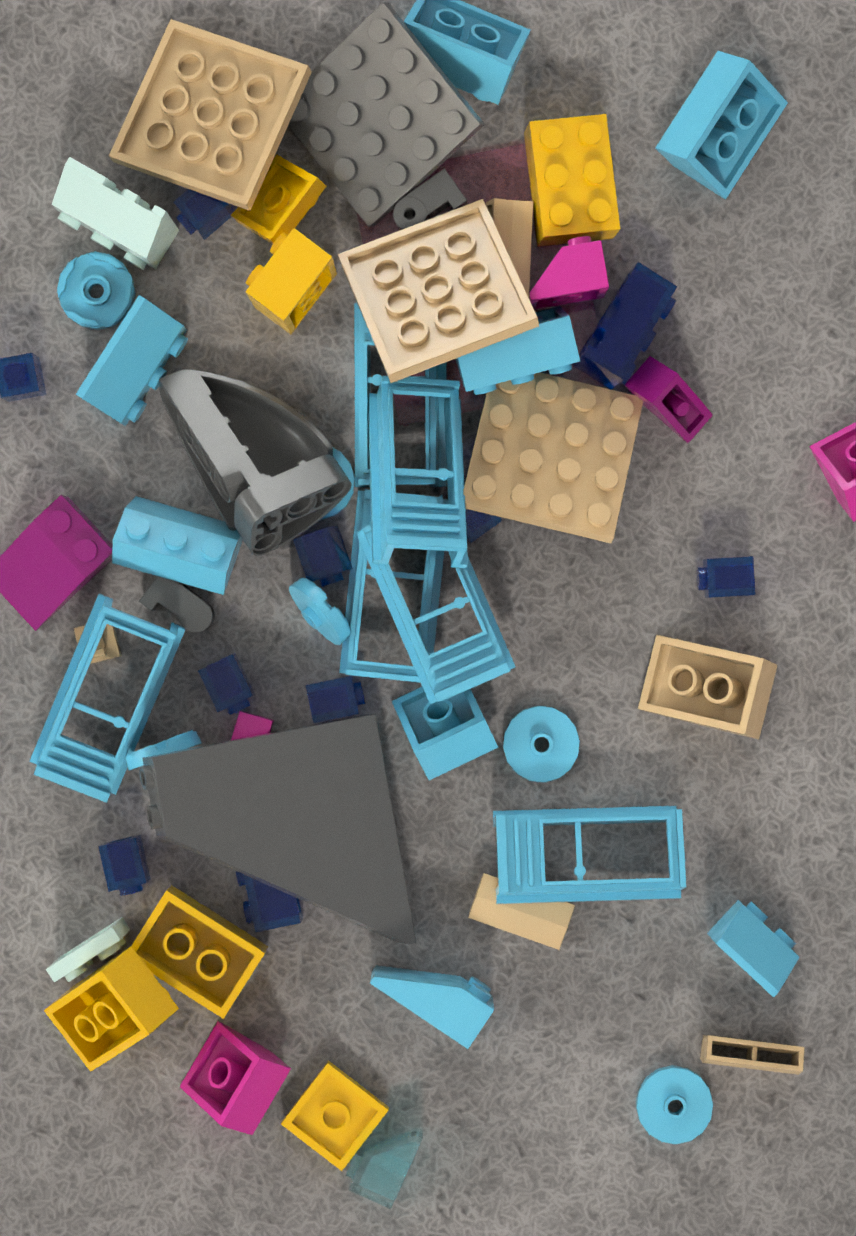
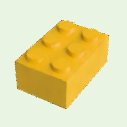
M606 114L529 121L524 132L533 201L537 246L568 244V240L583 236H590L591 241L613 239L620 230V221Z
M295 228L292 229L289 235L283 232L276 239L269 251L273 256L264 267L260 264L257 265L245 282L249 286L246 294L253 306L290 335L337 275L332 256Z
M173 885L166 890L131 945L136 953L144 959L153 975L223 1019L269 947Z
M130 946L71 987L49 1005L44 1012L91 1072L150 1035L179 1008L171 999L169 992L162 987L149 970L144 959Z

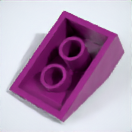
M60 495L28 525L0 556V593L29 625L37 631L112 561L113 545L69 497Z

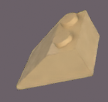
M656 635L638 709L759 739L777 664L760 657Z

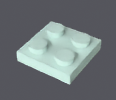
M121 917L59 957L46 971L54 982L64 976L70 982L94 964L92 958L96 955L102 961L118 951L126 943L123 937L130 931L129 926Z

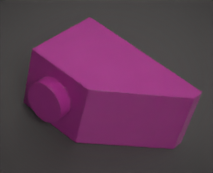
M651 356L647 358L625 384L633 395H636L643 401V406L686 443H689L713 416L678 373Z

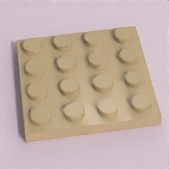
M170 19L109 157L114 163L250 211L312 71L308 65Z
M483 199L338 254L344 273L390 383L539 327L538 317Z
M540 372L535 373L534 379L526 383L513 385L511 380L496 384L497 389L486 394L463 489L465 509L612 543L643 401L636 395Z

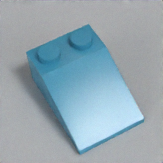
M378 965L375 966L371 973V985L467 1049L471 1046L494 1011L493 997L489 993L491 989L473 976L467 981L463 977Z

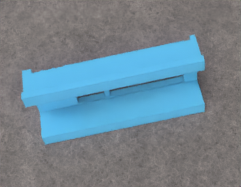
M354 303L355 487H370L368 396L371 393V383L379 386L382 376L375 374L371 377L370 346L375 345L357 303ZM447 362L425 370V376H409V378L447 380ZM425 396L426 469L424 470L447 469L444 401L446 397ZM395 475L396 485L447 487V480H440L437 477Z
M382 376L377 394L369 393L372 563L388 564L394 548L450 551L452 568H467L466 509L465 495L463 494L464 465L461 399H459L460 381L406 377L390 383L388 376ZM393 394L446 397L444 401L447 469L395 468ZM395 475L437 477L440 480H447L448 504L396 501Z
M365 489V491L358 490L345 618L350 626L351 634L342 643L339 673L421 683L414 666L357 660L366 574L375 578L372 569H366L367 557L356 532L363 530L364 527L371 525V494L368 489ZM396 493V501L422 503L435 497ZM444 499L445 504H448V500ZM427 550L424 575L392 571L395 578L424 580L420 616L438 609L444 551ZM437 616L419 623L418 632L428 655L434 653Z
M442 495L422 502L445 504ZM371 525L356 532L430 704L441 702L508 673L516 667L469 557L467 568H455L467 596L464 598L457 597L453 603L413 619L389 563H372ZM470 602L482 632L428 655L416 625L451 609H461L465 606V603Z
M98 594L29 762L37 764L33 775L107 803L110 793L116 795L127 770L125 757L135 751L186 628L171 622L169 629H165L112 608L113 599ZM106 624L161 645L130 722L125 721L122 716L115 717L75 701ZM72 707L112 722L117 728H127L116 755L61 735Z
M676 806L493 811V827H496L498 869L496 904L681 899V890L686 888L682 809H677ZM666 822L669 878L583 880L586 869L583 866L581 825ZM575 825L576 867L574 868V874L577 876V881H546L543 826Z

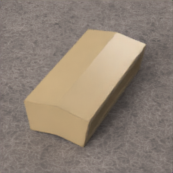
M491 199L486 202V207L529 297L533 201Z
M483 873L468 918L559 950L575 905L567 902L496 904L498 878Z
M703 1035L700 1059L702 1063L799 1075L803 1072L805 1047ZM712 1044L748 1048L746 1059L711 1055ZM757 1050L792 1054L791 1065L757 1061Z

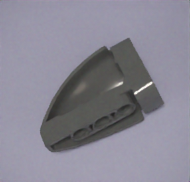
M193 369L179 370L159 379V390L163 404L198 476L230 530L238 531L253 555L261 556L295 539L328 514L350 491L352 484L334 458L331 443L306 417L286 402L240 380Z

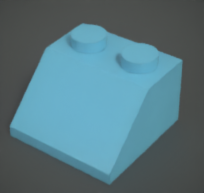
M420 687L392 701L412 749L428 780L436 778L498 748L471 689L441 702L430 704L423 687Z
M738 900L707 934L772 997H775L799 959V956L792 950L797 943L780 928L773 933L763 923L768 916L754 903L750 902L745 907Z

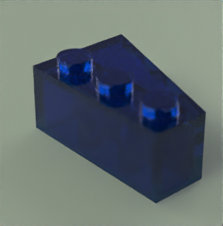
M637 262L629 271L580 351V362L573 363L572 365L609 389L614 388L619 383L625 385L637 366L634 364V361L640 351L645 352L656 336L657 332L653 331V328L658 319L662 318L665 320L677 300L672 298V295L677 286L640 262Z

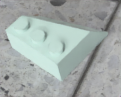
M69 157L65 163L52 202L54 208L60 212L58 219L75 230H78L80 225L94 232L91 239L108 250H111L113 245L127 252L124 259L139 269L144 270L145 266L149 265L156 270L179 232L167 211L156 205L153 209H150V205L137 194L128 189H123L121 192L111 180Z

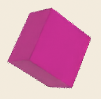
M241 710L239 711L231 740L270 733L274 720Z

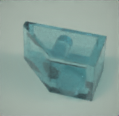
M413 1128L366 1146L361 1156L355 1154L345 1176L351 1178L349 1191L391 1209L421 1144L423 1130Z

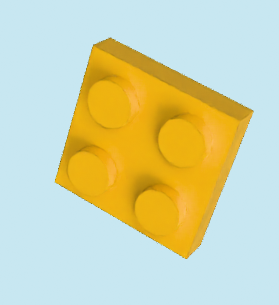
M276 154L251 210L249 211L237 206L230 216L247 229L273 244L283 232L289 235L292 229L296 228L309 209L316 204L318 197L327 186L318 177Z
M328 1060L284 1117L281 1125L342 1171L389 1111V1107Z

